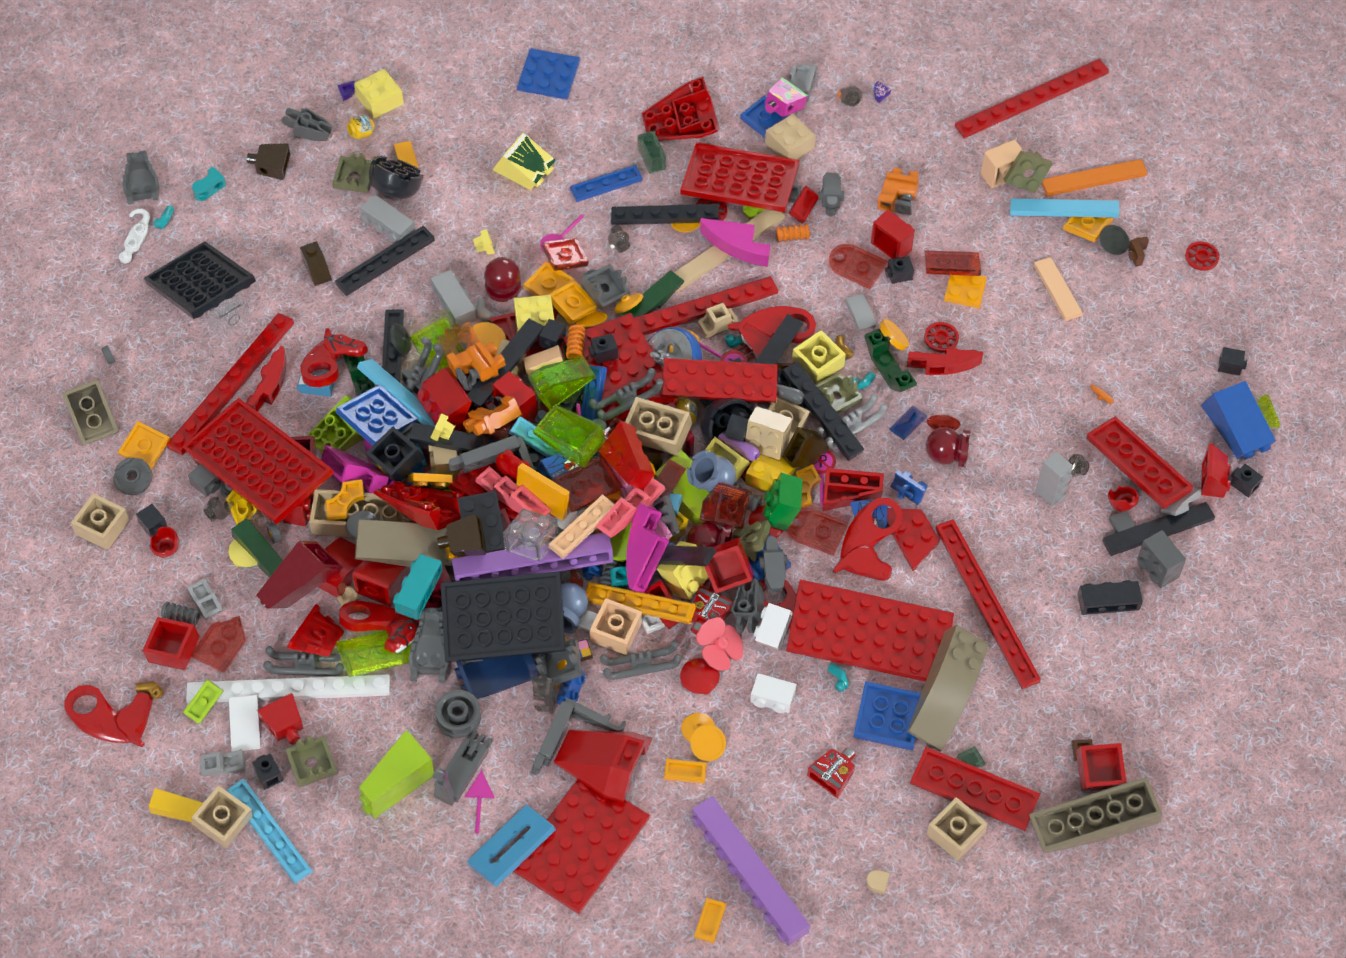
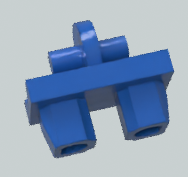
M898 470L890 487L899 492L897 496L899 499L902 500L904 497H907L919 505L928 485L923 481L918 483L914 481L912 474L908 471L902 473Z

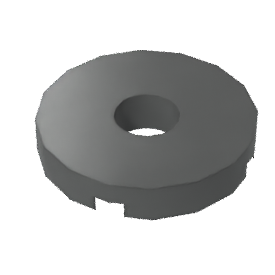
M127 458L121 461L114 470L113 481L115 486L124 494L138 495L143 493L151 484L152 471L143 459ZM130 473H137L136 479L128 480Z

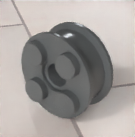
M465 690L449 691L442 695L436 704L437 725L445 735L453 738H463L471 735L479 727L481 721L480 705L477 698L470 692ZM455 712H462L459 716L454 715Z

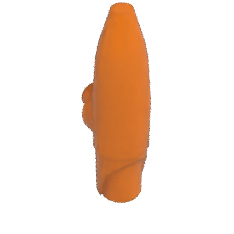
M1090 385L1091 389L1098 395V400H1105L1110 405L1114 402V399L1101 388Z

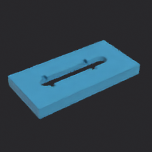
M526 804L469 858L467 863L488 882L497 887L555 831V828ZM525 827H530L523 835V838L519 839L498 859V862L490 863Z

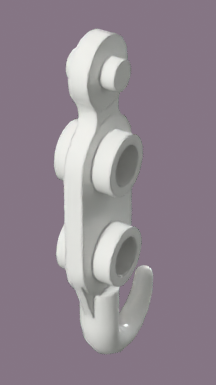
M135 209L129 215L133 217L135 214H142L143 218L132 227L124 242L125 251L119 254L121 263L126 264L132 260V253L140 249L148 234L150 215L147 210Z

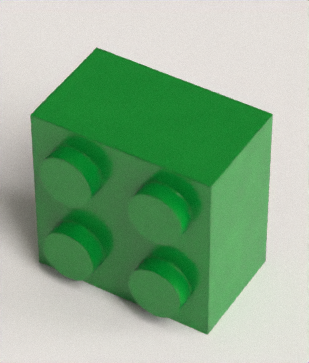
M780 473L778 478L773 480L771 489L765 493L764 501H766V506L763 510V516H765V520H768L771 527L786 531L801 510L803 479Z

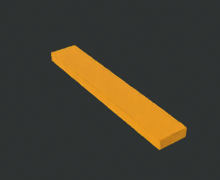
M593 582L588 583L585 591L588 603L602 606L605 598L642 611L643 615L685 624L691 623L696 609L694 603Z

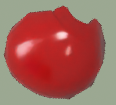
M1118 486L1116 491L1111 489L1108 491L1107 496L1111 506L1120 512L1132 509L1139 501L1138 492L1135 488L1129 486Z
M169 526L157 529V534L151 536L150 549L154 555L166 558L177 552L180 540L176 531Z

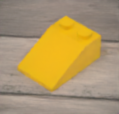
M760 454L759 458L752 461L748 468L745 484L766 493L767 490L771 489L773 480L777 479L780 473L793 476L797 468H792L783 457L777 460Z

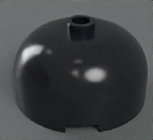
M386 156L373 157L369 168L371 185L389 199H406L415 195L421 187L424 175L420 174L421 170L414 165L399 159L397 161L387 160Z
M720 398L712 401L706 407L701 417L700 429L705 442L709 445L714 437L718 438L721 433L725 434L732 413L743 411L748 413L750 417L754 408L746 401L737 398Z

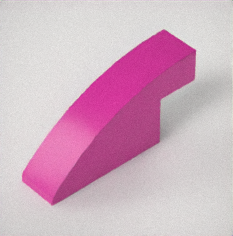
M701 218L700 233L711 244L741 261L768 267L770 245L753 242L755 225Z
M325 445L321 461L332 468L333 475L342 483L362 480L363 487L369 493H374V490L387 485L389 477L376 467L349 453Z
M642 503L637 508L630 528L626 554V570L629 588L645 593L670 540L654 531L662 513Z

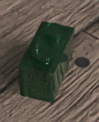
M655 131L637 135V148L648 173L666 170V156Z

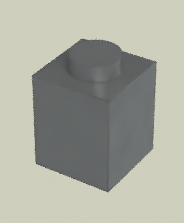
M202 464L198 465L188 474L190 484L206 497L219 489V479Z

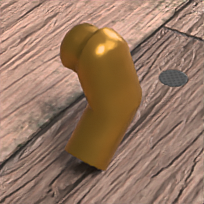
M837 335L835 344L846 354V359H851L854 354L853 350L844 344V336Z
M155 681L136 683V693L147 692L154 699H160L163 696V689Z

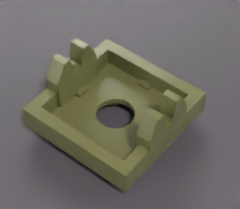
M1031 149L1028 152L1020 151L1004 177V182L1035 193L1053 164L1051 160L1043 158L1037 151L1035 153ZM1032 169L1034 171L1032 176H1024L1026 170Z
M354 152L349 157L340 156L332 183L333 188L368 193L371 184L369 168L372 160H366L362 153L359 154V157ZM356 172L360 176L358 179H356L355 177H352V179H350L349 175L351 173Z
M837 373L816 384L838 414L861 403L863 400V396L857 391V381L851 382V375L844 378L840 373ZM833 393H839L841 395V399H834Z
M768 520L755 522L746 527H739L734 530L731 540L739 538L748 560L750 557L755 562L757 551H761L764 548L771 525Z
M307 736L306 741L299 739L296 742V746L285 749L298 787L338 774L325 736L316 739ZM309 758H315L318 764L314 768H309L306 766V761Z

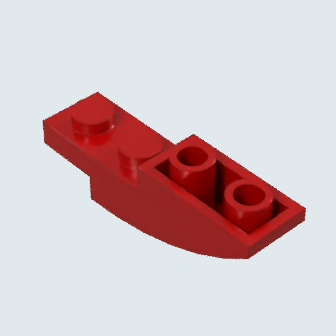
M283 346L274 351L270 361L262 367L260 372L262 381L259 382L256 391L246 401V404L257 412L265 402L270 405L273 404L283 385L287 365Z
M946 348L945 354L909 351L907 367L925 369V375L955 374L981 365L983 351L961 350L957 348Z

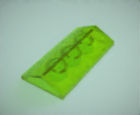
M383 631L336 642V646L349 677L409 663L412 643L400 652H389L384 648L388 633Z

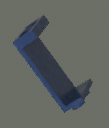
M532 655L483 659V661L470 662L462 665L461 661L456 662L457 668H454L457 679H462L463 681L461 689L470 692L477 699L539 678Z

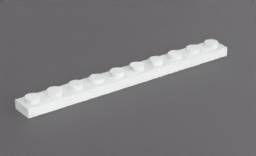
M390 675L212 681L224 690L216 702H229L230 697L257 695L258 701L278 700L290 693L293 694L294 699L390 696ZM187 682V704L191 702L205 682Z

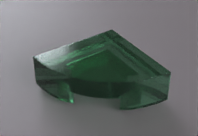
M975 746L957 754L958 760L977 768L985 766V761Z

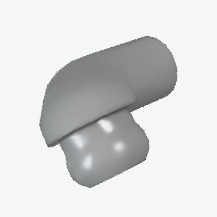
M478 299L477 317L484 321H489V318L495 317V314L486 308V301Z

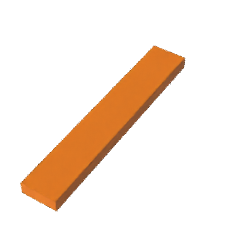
M1142 159L1045 178L1041 185L1047 197L1147 176L1148 172Z

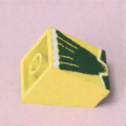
M522 133L499 160L493 171L532 190L534 186L538 188L544 181L542 178L544 174L548 176L554 169L552 165L556 160L526 134Z

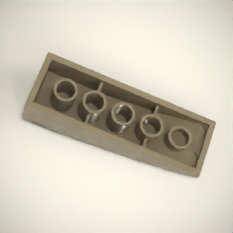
M358 520L355 559L411 567L413 560H417L419 554L441 561L447 573L454 574L452 560H447L445 548L439 549L437 537L447 535L446 528L434 530L417 523Z
M955 625L944 632L907 730L908 733L938 751L943 750L969 699L989 644L959 625Z
M1145 777L1031 813L1029 817L1042 851L1047 853L1103 841L1161 823L1162 812L1148 778Z

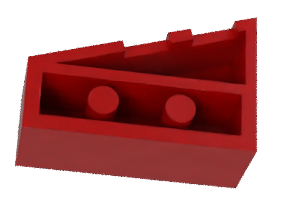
M620 420L598 452L628 485L644 490L655 474L647 455L642 450V442L638 440L635 433L637 431L636 427Z
M826 468L822 511L851 506V502L881 498L884 473Z

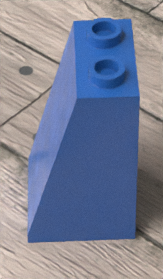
M1246 381L1213 393L1201 404L1237 459L1242 457L1245 460L1255 455L1254 452L1259 450L1261 453L1266 452L1276 442Z

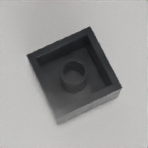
M393 426L366 452L370 462L377 469L385 473L393 482H401L424 459L419 448Z

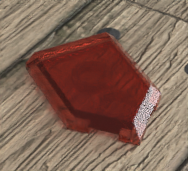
M240 616L233 617L232 620L212 623L195 647L191 657L224 673L246 642Z

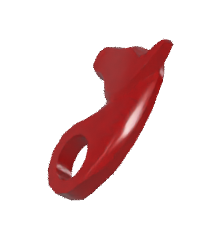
M877 498L858 512L845 534L840 561L832 570L833 573L836 574L844 569L850 573L880 581H886L891 577L892 567L881 561L873 546L897 532L901 527L903 511L897 502L890 498ZM886 505L895 511L896 519L891 527L882 529L874 525L872 514L877 507Z
M81 685L68 693L64 700V709L69 719L79 730L94 738L112 743H133L143 747L145 744L141 737L147 725L153 699L148 693L139 692L128 706L119 711H114L99 688L92 685ZM90 695L97 699L96 707L89 713L80 714L73 710L74 702L81 696Z

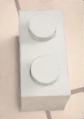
M768 603V606L764 607L761 613V618L763 619L761 625L755 629V641L780 651L793 616L792 611Z
M758 673L752 689L750 702L760 708H772L777 713H789L797 684Z

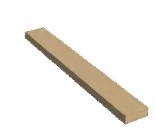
M766 209L745 223L755 225L753 241L783 221L785 215L782 212ZM713 245L674 272L684 280V283L675 293L677 294L731 256Z

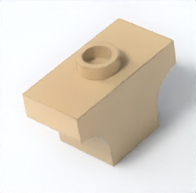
M724 303L707 308L706 315L698 320V326L705 338H709L729 330L728 325L738 323L739 320L731 308L727 309Z

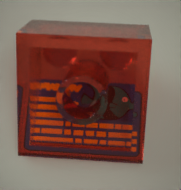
M719 482L703 500L699 520L722 527L729 525L735 529H743L750 491Z

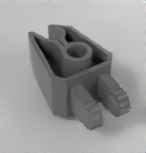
M291 108L286 109L285 114L287 116L282 117L281 122L293 128L294 136L311 141L328 140L332 126L325 118L307 108H303L300 111Z
M826 172L823 176L822 190H819V200H822V207H826V214L829 216H835L837 208H840V201H844V191L841 190L840 175L838 173Z
M770 536L766 539L762 557H759V567L763 568L764 582L769 592H782L786 577L785 567L788 566L787 555H784L783 549H778L777 539L774 536Z
M754 578L752 586L749 581L738 587L731 609L737 616V633L744 631L745 621H748V632L754 633L757 621L762 620L761 613L764 608V593L761 583L756 578Z

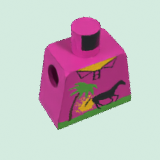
M781 78L768 91L765 109L768 113L775 111L780 116L785 117L804 109L808 95L784 78Z

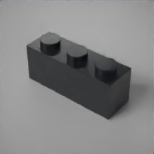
M1131 580L1118 583L1104 582L1094 585L1087 583L1080 586L1077 594L1082 615L1138 611L1143 602L1139 582Z

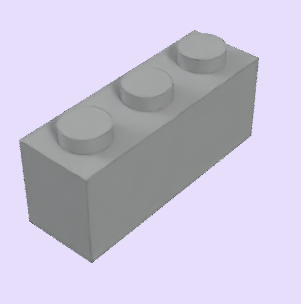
M375 194L360 206L363 222L373 225L379 233L383 232L392 242H398L415 231V222Z
M449 270L431 278L432 289L456 328L476 320V305L474 302H470L466 289L461 288L457 275L454 276L452 271Z
M1057 451L1053 453L1042 464L1035 492L1051 506L1057 502L1061 503L1067 496L1066 490L1072 477L1073 465Z

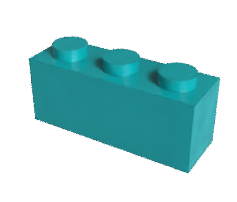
M419 554L417 560H413L410 567L411 572L408 576L404 577L400 593H396L393 600L397 613L416 620L419 619L443 572L441 561Z

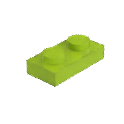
M207 679L183 713L200 724L224 690Z

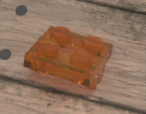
M470 322L461 326L454 324L452 329L446 328L445 334L436 338L438 344L443 347V354L446 359V355L452 352L455 355L461 353L456 350L457 344L465 343L467 348L479 342Z

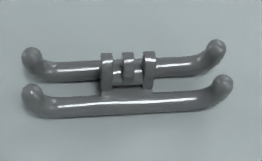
M427 337L421 339L424 349L417 364L413 366L414 371L410 372L411 378L407 379L408 384L406 388L411 393L415 385L421 386L425 380L435 374L443 356V347L438 343L434 344L433 349L436 351L433 361L429 368L424 366L432 348V342Z
M649 368L647 375L635 383L631 382L629 386H623L622 390H616V393L599 402L591 399L589 405L592 409L599 410L617 401L620 406L606 413L604 410L597 412L598 418L603 421L612 419L629 410L636 397L647 400L655 396L662 389L663 380L657 379L653 388L637 396L636 390L647 385L654 378L655 370Z
M673 640L665 648L649 649L645 652L639 651L638 653H630V655L608 658L606 654H602L600 661L606 666L630 663L632 668L617 672H611L609 668H605L603 670L604 677L610 680H617L675 668L682 660L679 654H676L671 661L653 665L651 664V658L666 656L675 652L678 642Z
M271 646L265 649L266 654L273 659L292 660L295 663V667L274 666L270 661H265L264 668L273 674L337 676L344 671L342 663H338L336 668H316V661L337 662L344 659L346 655L344 649H339L337 654H330L329 657L306 652L298 653L297 651H294V653L277 652Z

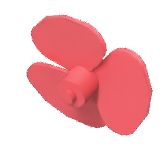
M719 617L709 619L700 626L696 635V641L699 645L705 646L702 649V656L709 666L716 670L726 671L731 665L727 654L733 660H740L742 658L743 644L740 635L733 626H725L724 620Z

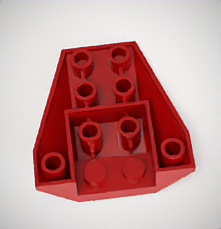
M704 77L686 82L641 113L647 139L652 142L702 138L714 134L720 129L713 101Z
M395 481L391 485H383L382 488L374 490V494L419 525L434 530L444 529L447 524L461 519L457 498L466 497L462 491L451 492L412 486L399 481Z
M569 730L554 759V764L603 797L623 803L630 789L632 772L640 755L646 754L652 737L627 731Z

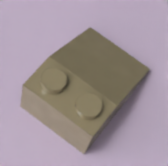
M98 379L62 392L83 446L119 432Z

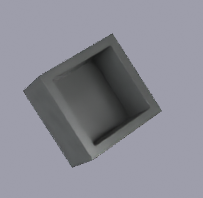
M1161 530L1143 541L1137 560L1139 566L1149 573L1151 581L1162 588L1180 577L1186 558Z

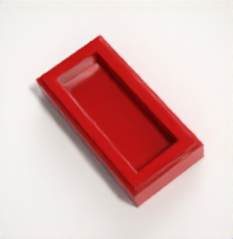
M808 186L803 187L788 213L800 223H804L819 199V195Z

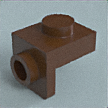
M1137 237L1130 241L1128 256L1130 261L1134 262L1135 267L1142 266L1145 257L1143 250L1147 248L1148 237Z

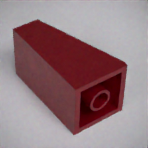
M298 541L256 596L267 609L288 608L341 571L343 566L317 541Z

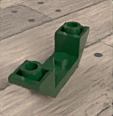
M880 328L864 335L871 360L890 389L903 392L917 386V382L909 370L902 371L889 352L890 341L882 334Z

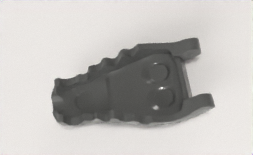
M146 150L139 151L138 153H126L127 164L122 183L127 203L130 205L134 204V201L153 198V201L158 200L159 182L148 160Z
M425 608L420 615L419 627L410 649V681H417L418 674L439 675V682L445 683L449 663L445 662L442 611L437 608Z

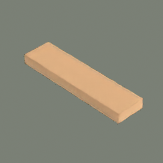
M1049 257L1034 262L1036 271L1064 321L1082 316L1081 309L1052 258Z
M602 494L549 543V548L564 559L596 529V525L615 504Z

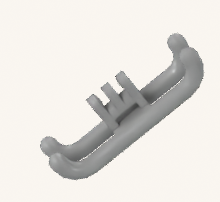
M872 394L866 404L842 418L854 436L879 421L886 413L887 406L881 404L879 410L873 416L861 422L862 415L876 404L878 399L876 394ZM822 427L817 428V432L822 437L829 436ZM832 438L826 439L829 448L837 447Z

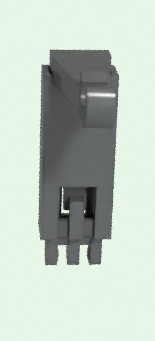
M516 435L468 451L449 460V470L451 472L463 468L464 473L495 463L496 457L505 450H510L514 455H518L520 460L527 461L531 466L530 468L535 469L522 436L516 437Z
M566 698L565 702H561L536 756L531 770L532 774H539L543 765H549L571 715L574 718L609 731H623L626 726V720L622 721L620 727L609 723L610 713L604 717Z
M475 730L469 739L464 738L446 769L438 768L432 777L436 779L434 783V798L451 806L454 802L458 803L488 754V748L493 741L492 738L488 737L485 743H482L486 736L481 734L476 740L479 732Z

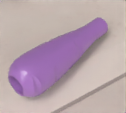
M723 433L718 437L720 441L726 443L747 460L755 461L760 456L759 449L749 443L728 437Z

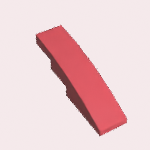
M490 466L476 479V482L487 492L496 491L499 501L538 524L552 511L523 484L519 487L507 476L502 478Z
M652 478L644 490L635 487L625 499L621 497L596 525V528L612 538L633 522L640 503L651 506L666 490L665 486Z

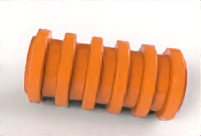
M799 224V226L793 225V227L788 225V227L782 226V228L777 226L776 239L778 242H781V240L784 242L787 240L792 241V239L797 241L798 239L803 240V238L808 240L810 238L808 224L804 226L802 224Z
M581 325L569 327L566 357L570 360H580L583 357V343L586 330Z

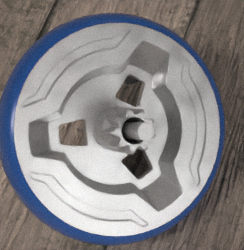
M667 327L661 329L647 341L653 351L650 353V356L654 357V361L661 366L663 365L664 358L702 360V351L698 340L692 333L683 328ZM673 345V352L669 353V348Z

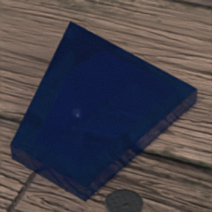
M913 405L889 430L902 440H905L927 418V415Z

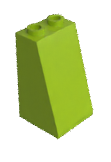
M681 450L678 456L674 455L655 472L654 479L665 486L666 490L663 493L682 495L683 499L679 512L694 525L703 522L711 523L714 520L713 515L716 512L721 514L727 507L705 501L710 493L706 490L698 489L689 483L687 468L691 467L693 461Z
M408 730L399 737L359 786V799L362 802L361 808L366 815L371 814L374 819L430 780L434 775L431 757Z

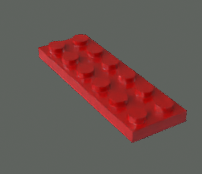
M664 358L662 397L713 400L737 398L747 402L776 403L777 364Z
M1116 416L1087 433L1086 439L1163 509L1193 491L1191 483Z
M925 747L910 781L911 785L950 801L957 797L970 809L1023 831H1026L1030 821L1029 814L1034 812L1041 794L928 747Z

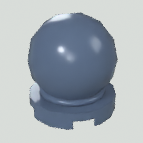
M706 450L700 451L692 457L694 461L691 467L687 468V478L691 485L711 493L718 484L730 487L735 484L736 470L733 464L726 458L719 457L715 453Z
M563 583L561 586L565 633L573 634L580 625L579 618H582L587 611L588 597L581 586L575 583Z

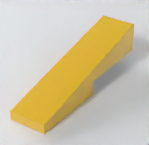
M155 788L148 808L151 814L188 821L193 825L191 817L203 803Z

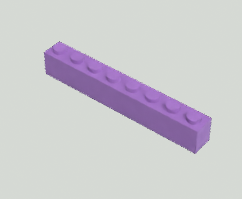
M604 533L589 535L564 559L549 548L550 542L489 552L486 555L452 559L455 582L558 572L613 562V551L610 538Z
M711 796L692 808L691 820L696 828L700 827L702 829L706 842L714 845L718 858L720 860L724 859L728 864L727 869L732 876L736 875L740 880L739 885L745 893L748 891L752 897L753 905L763 911V917L767 924L773 925L777 930L775 933L781 942L785 941L789 946L808 934L810 924L716 799Z

